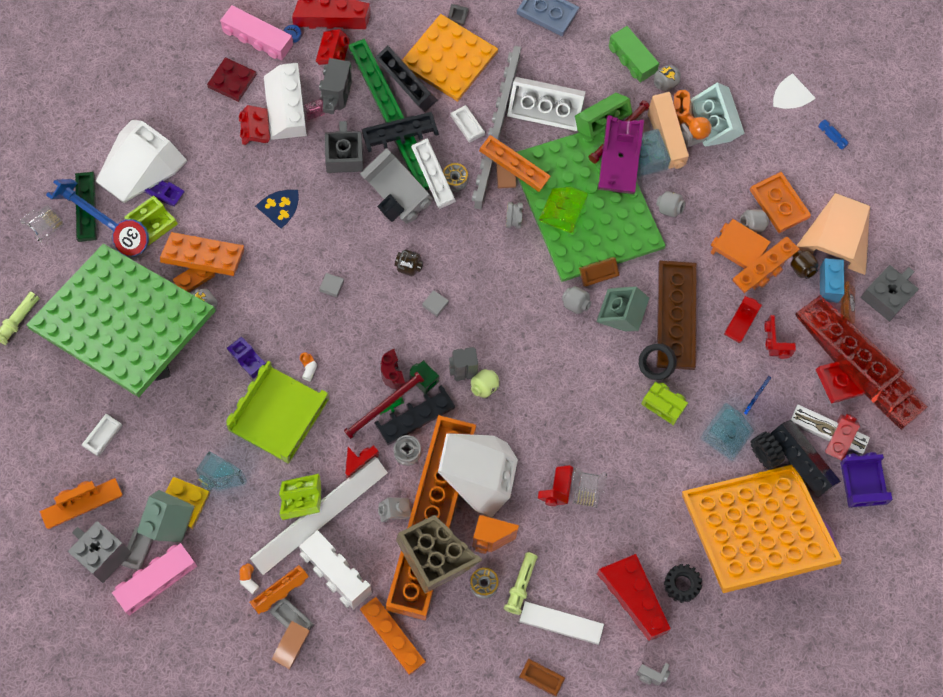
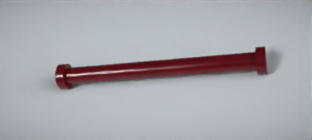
M642 100L639 103L640 106L625 121L636 120L644 111L649 109V103ZM603 144L588 156L592 163L596 164L602 156Z
M416 372L413 378L349 429L345 428L344 432L352 439L357 431L416 384L422 383L424 379Z

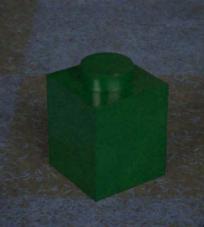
M424 360L411 367L409 379L413 378L414 374L418 372L424 381L422 383L419 382L416 386L424 394L428 393L439 383V375Z

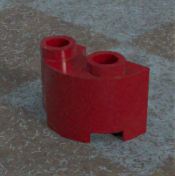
M392 349L382 356L380 363L381 376L386 386L398 390L405 384L402 371L396 370L398 369V358L395 349Z

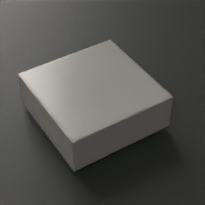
M326 273L319 291L338 297L344 279Z
M433 290L423 302L422 307L438 317L449 301Z

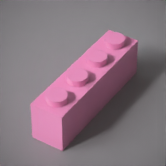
M231 5L220 20L225 34L237 37L242 43H249L256 50H262L274 59L283 60L293 46L292 35Z
M181 543L171 546L161 558H154L147 568L136 571L132 575L133 578L127 582H121L115 587V591L112 594L129 616L197 567Z

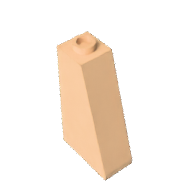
M666 92L652 96L648 117L668 168H682L686 165L689 156L671 94Z

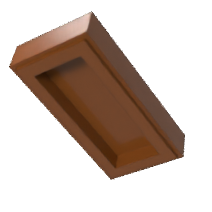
M615 257L579 268L582 283L585 287L620 276Z
M529 658L519 676L520 679L554 697L557 696L565 680V677Z

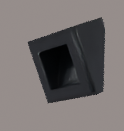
M391 194L377 206L391 222L404 212V208Z

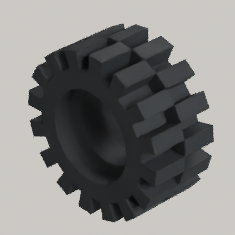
M765 431L750 441L756 458L768 470H772L785 461V456H783L785 454L781 451L782 447L778 445L779 442L775 441V437L771 436L769 432Z
M683 564L675 565L665 577V592H668V596L673 597L674 601L678 600L680 603L690 602L696 598L702 589V578L699 577L701 574L695 571V567L690 568L689 564L685 566ZM680 576L687 577L691 583L690 589L686 591L679 590L675 583L676 578Z

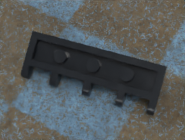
M432 112L362 129L368 153L372 152V146L383 144L384 149L388 148V142L400 140L401 144H405V138L417 135L419 140H422V134L433 132L435 136L439 135Z
M442 385L438 387L441 393L432 398L427 393L424 394L425 402L413 408L411 403L406 404L409 411L396 417L393 412L389 415L392 420L382 426L378 420L374 422L387 445L396 442L401 436L408 435L437 419L438 415L442 416L455 408L454 403Z

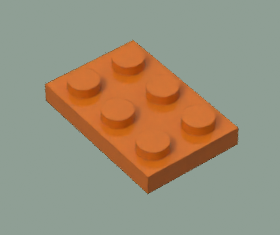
M782 172L750 187V192L778 233L809 219L811 216Z

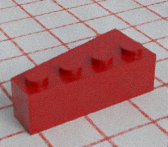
M298 0L292 15L293 25L299 28L309 27V29H316V27H327V29H334V27L366 29L371 15L370 3L357 0Z
M636 554L598 570L597 575L603 580L609 591L617 598L620 605L631 616L648 641L665 635L671 630Z

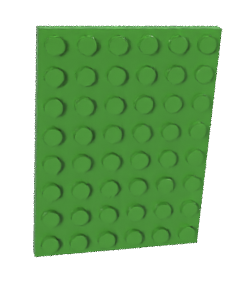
M605 130L593 137L579 132L516 152L551 176L540 192L518 178L561 282L581 276L579 268L612 257H615L617 264L665 249V243L637 181L635 194L598 190L602 156L596 164L592 163L588 156L603 144Z
M102 244L26 326L137 397H140L216 310L214 306L109 246Z

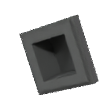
M451 4L448 18L457 24L464 25L469 8Z

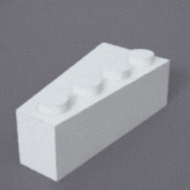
M318 530L299 546L301 551L299 555L306 563L310 561L315 566L313 571L320 578L324 576L328 581L326 583L328 588L333 593L337 591L342 596L339 599L345 607L348 608L350 606L354 610L372 594L371 585L366 580L362 583L363 579L354 568H349L350 565L341 554L337 555L335 553V548Z

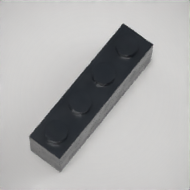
M388 45L375 57L424 112L438 101Z
M792 420L780 424L770 433L771 436L775 437V441L779 442L778 445L782 447L781 451L784 452V456L818 498L841 482Z

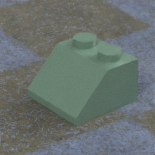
M636 286L607 289L597 322L625 332L639 331L649 297Z
M158 490L149 496L137 532L153 540L181 543L195 506Z

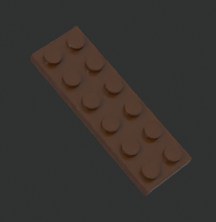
M659 260L657 344H665L675 352L677 358L675 369L695 370L697 263ZM657 350L656 368H667L669 364L667 355Z

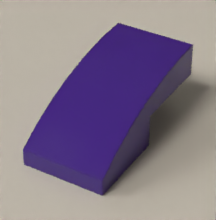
M164 181L159 182V184L150 189L144 190L150 196H155L158 200L174 207L185 193L181 188Z
M242 336L226 348L252 379L258 375L260 367L266 365Z

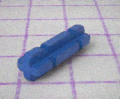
M826 119L820 122L818 127L825 131V134L834 143H837L840 149H844L849 144L833 126H830Z

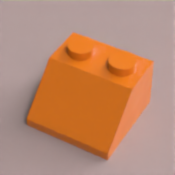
M479 515L472 547L476 548L475 551L479 553L493 552L516 539L519 525Z

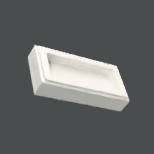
M466 105L451 113L452 119L469 143L485 135V131Z
M105 414L82 443V446L99 457L123 425Z

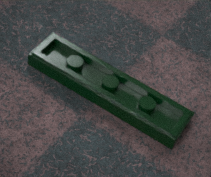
M94 172L75 173V182H77L75 187L76 195L96 208ZM76 205V240L78 242L97 240L96 218Z

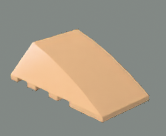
M835 193L797 244V247L801 251H809L812 254L817 249L849 261L848 269L865 275L870 206Z

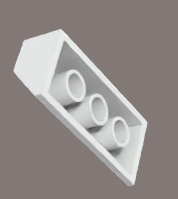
M298 63L279 65L264 76L270 139L307 136Z
M516 77L513 82L507 116L577 131L575 115L582 111L586 91Z

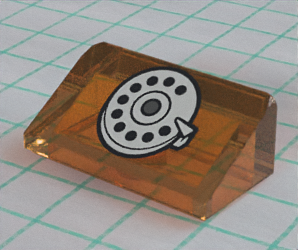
M846 281L844 283V295L841 298V322L854 324L855 289L849 281Z

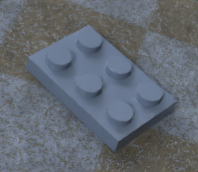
M523 0L517 9V15L562 37L579 12L578 6L566 0Z

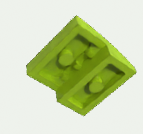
M152 196L124 216L125 220L134 219L146 227L149 234L148 246L178 225L176 219L155 196Z
M319 474L282 481L279 492L282 500L279 515L282 520L320 512L321 480Z

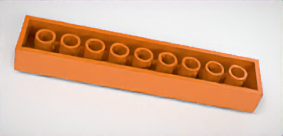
M438 415L407 528L435 515L450 529L459 493L438 473L446 434L449 433L475 435L476 424ZM401 551L388 595L386 610L426 621L434 589L426 594L424 593Z

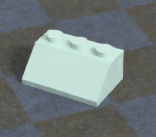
M717 82L691 99L694 117L707 118L712 126L711 133L703 142L705 147L731 142L745 134L729 87Z

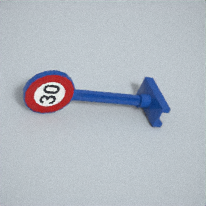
M57 179L53 182L57 185V188L54 192H47L46 196L52 200L67 199L72 201L112 229L113 244L119 253L134 257L145 251L149 243V234L141 222L134 219H126L117 224L76 195V192L73 190L77 182L74 180Z

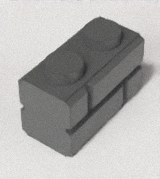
M469 347L465 348V350H453L452 357H449L450 376L454 375V380L456 381L465 380V378L472 379L478 372L476 348Z

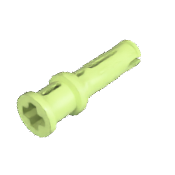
M33 292L28 293L9 319L3 320V325L0 327V343L3 345L8 344L7 340L14 332L18 331V325L37 301L40 300L38 296L35 297Z
M530 552L525 553L515 586L510 589L508 603L504 605L506 611L516 615L521 614V606L523 600L527 598L526 589L538 558L537 555Z

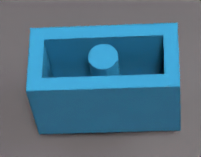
M825 258L820 266V301L839 303L844 295V260Z

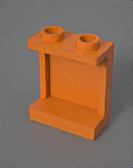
M732 219L729 224H724L720 231L722 233L719 238L716 236L710 246L713 247L711 250L712 255L718 252L745 269L766 252L770 241Z

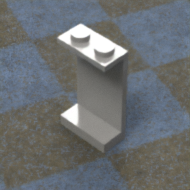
M387 148L360 173L384 199L391 194L404 208V212L399 216L406 224L414 221L418 213L422 209L428 208L434 199Z

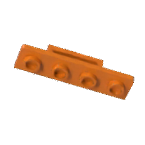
M785 237L736 275L732 281L744 294L751 288L754 290L759 286L763 288L770 281V277H777L783 271L782 267L785 261L800 249L788 237Z
M116 478L98 486L93 481H84L72 490L61 491L58 496L54 497L55 505L39 512L45 527L51 529L122 497L123 494Z

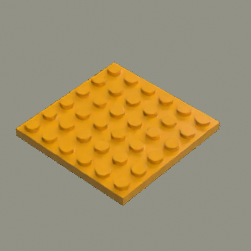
M792 465L682 491L686 507L723 593L841 564L842 558L802 477Z

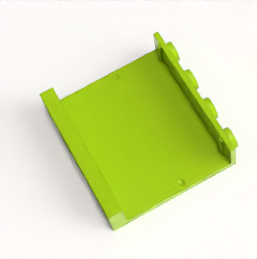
M267 361L266 365L260 367L256 380L249 384L245 397L239 399L235 412L228 416L226 426L228 431L289 464L329 401V394L322 389L319 393L274 369L271 362Z

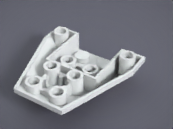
M131 120L120 131L96 179V183L125 203L145 192V189H150L159 184V182L175 175L187 160L168 139L143 121Z
M449 433L446 434L438 473L475 511L487 517H493L511 496L518 459L508 443L496 436Z

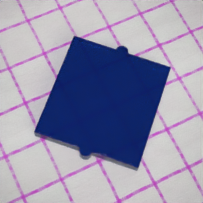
M768 376L762 386L759 388L755 396L752 398L751 402L744 411L746 415L753 407L759 396L762 394V392L764 391L765 387L767 386L772 377Z

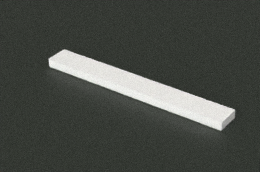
M372 458L321 500L319 513L301 516L254 554L250 560L260 573L264 575L388 472L378 458Z

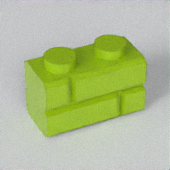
M656 381L641 405L673 426L688 404L683 395L679 393L674 394L666 384L657 383Z

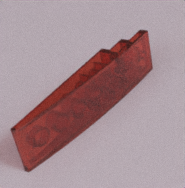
M821 295L796 312V317L831 359L839 364L840 369L848 375L852 382L901 430L927 409L928 406L913 394L916 389L902 377L905 372Z

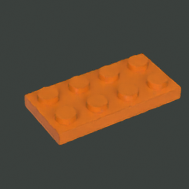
M171 232L160 255V263L234 276L244 253V245Z

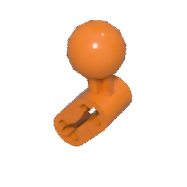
M686 90L677 91L674 94L673 104L679 125L685 123L695 139L707 138L711 133V123L704 117L694 118L692 116L690 93Z

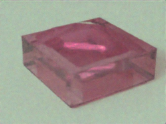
M321 99L304 105L308 120L325 114Z

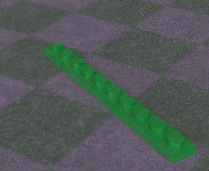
M365 39L349 44V50L385 123L403 119L404 116ZM414 136L405 138V144H401L400 140L395 141L412 176L425 190L430 189L411 147L417 143Z

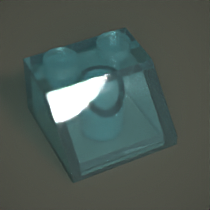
M659 129L643 132L637 177L668 169L671 159Z
M725 403L703 432L700 439L733 461L754 430L742 413Z
M208 451L195 470L198 480L202 482L201 485L209 491L214 489L218 492L243 486L247 483L242 470Z

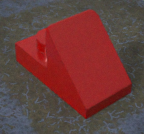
M374 445L362 450L359 457L349 447L347 448L345 471L347 479L372 458L379 457V451Z

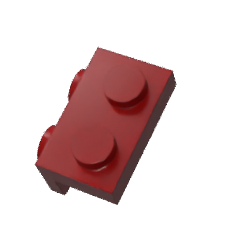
M341 29L324 31L316 62L319 65L328 64L329 58L345 61L350 38Z
M247 105L239 113L242 144L247 145L249 141L268 143L270 137L267 109Z

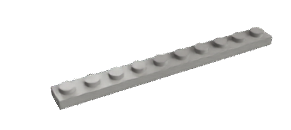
M514 46L513 52H509L507 62L510 64L509 67H505L503 76L506 80L501 82L500 92L502 95L497 98L496 108H498V111L494 112L492 118L494 127H490L488 137L491 135L497 140L500 138L520 59L521 47ZM487 156L481 160L480 169L482 174L477 176L476 185H478V190H474L472 201H475L474 208L481 210L494 162Z

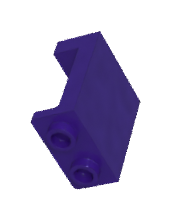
M876 452L866 453L865 456L849 454L840 462L848 508L887 505L893 500L891 492H887L881 464V461L884 459L883 454L877 455Z

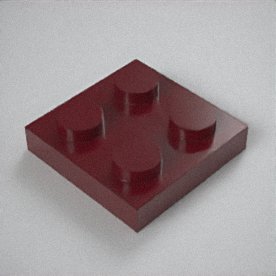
M225 57L207 83V87L239 102L257 74L256 71Z

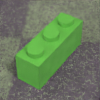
M628 26L610 36L609 49L612 53H616L623 66H627L633 78H637L641 83L656 73L659 62Z
M614 93L575 115L578 132L593 137L605 130L608 115L619 120L632 114L630 98Z

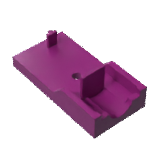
M607 116L598 190L635 194L644 120L621 121L618 118Z

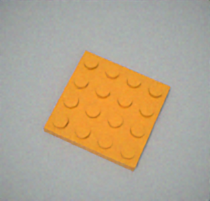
M440 14L402 60L417 77L458 102L498 53V48Z

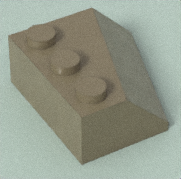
M435 515L399 532L396 538V542L425 594L461 576L482 561Z

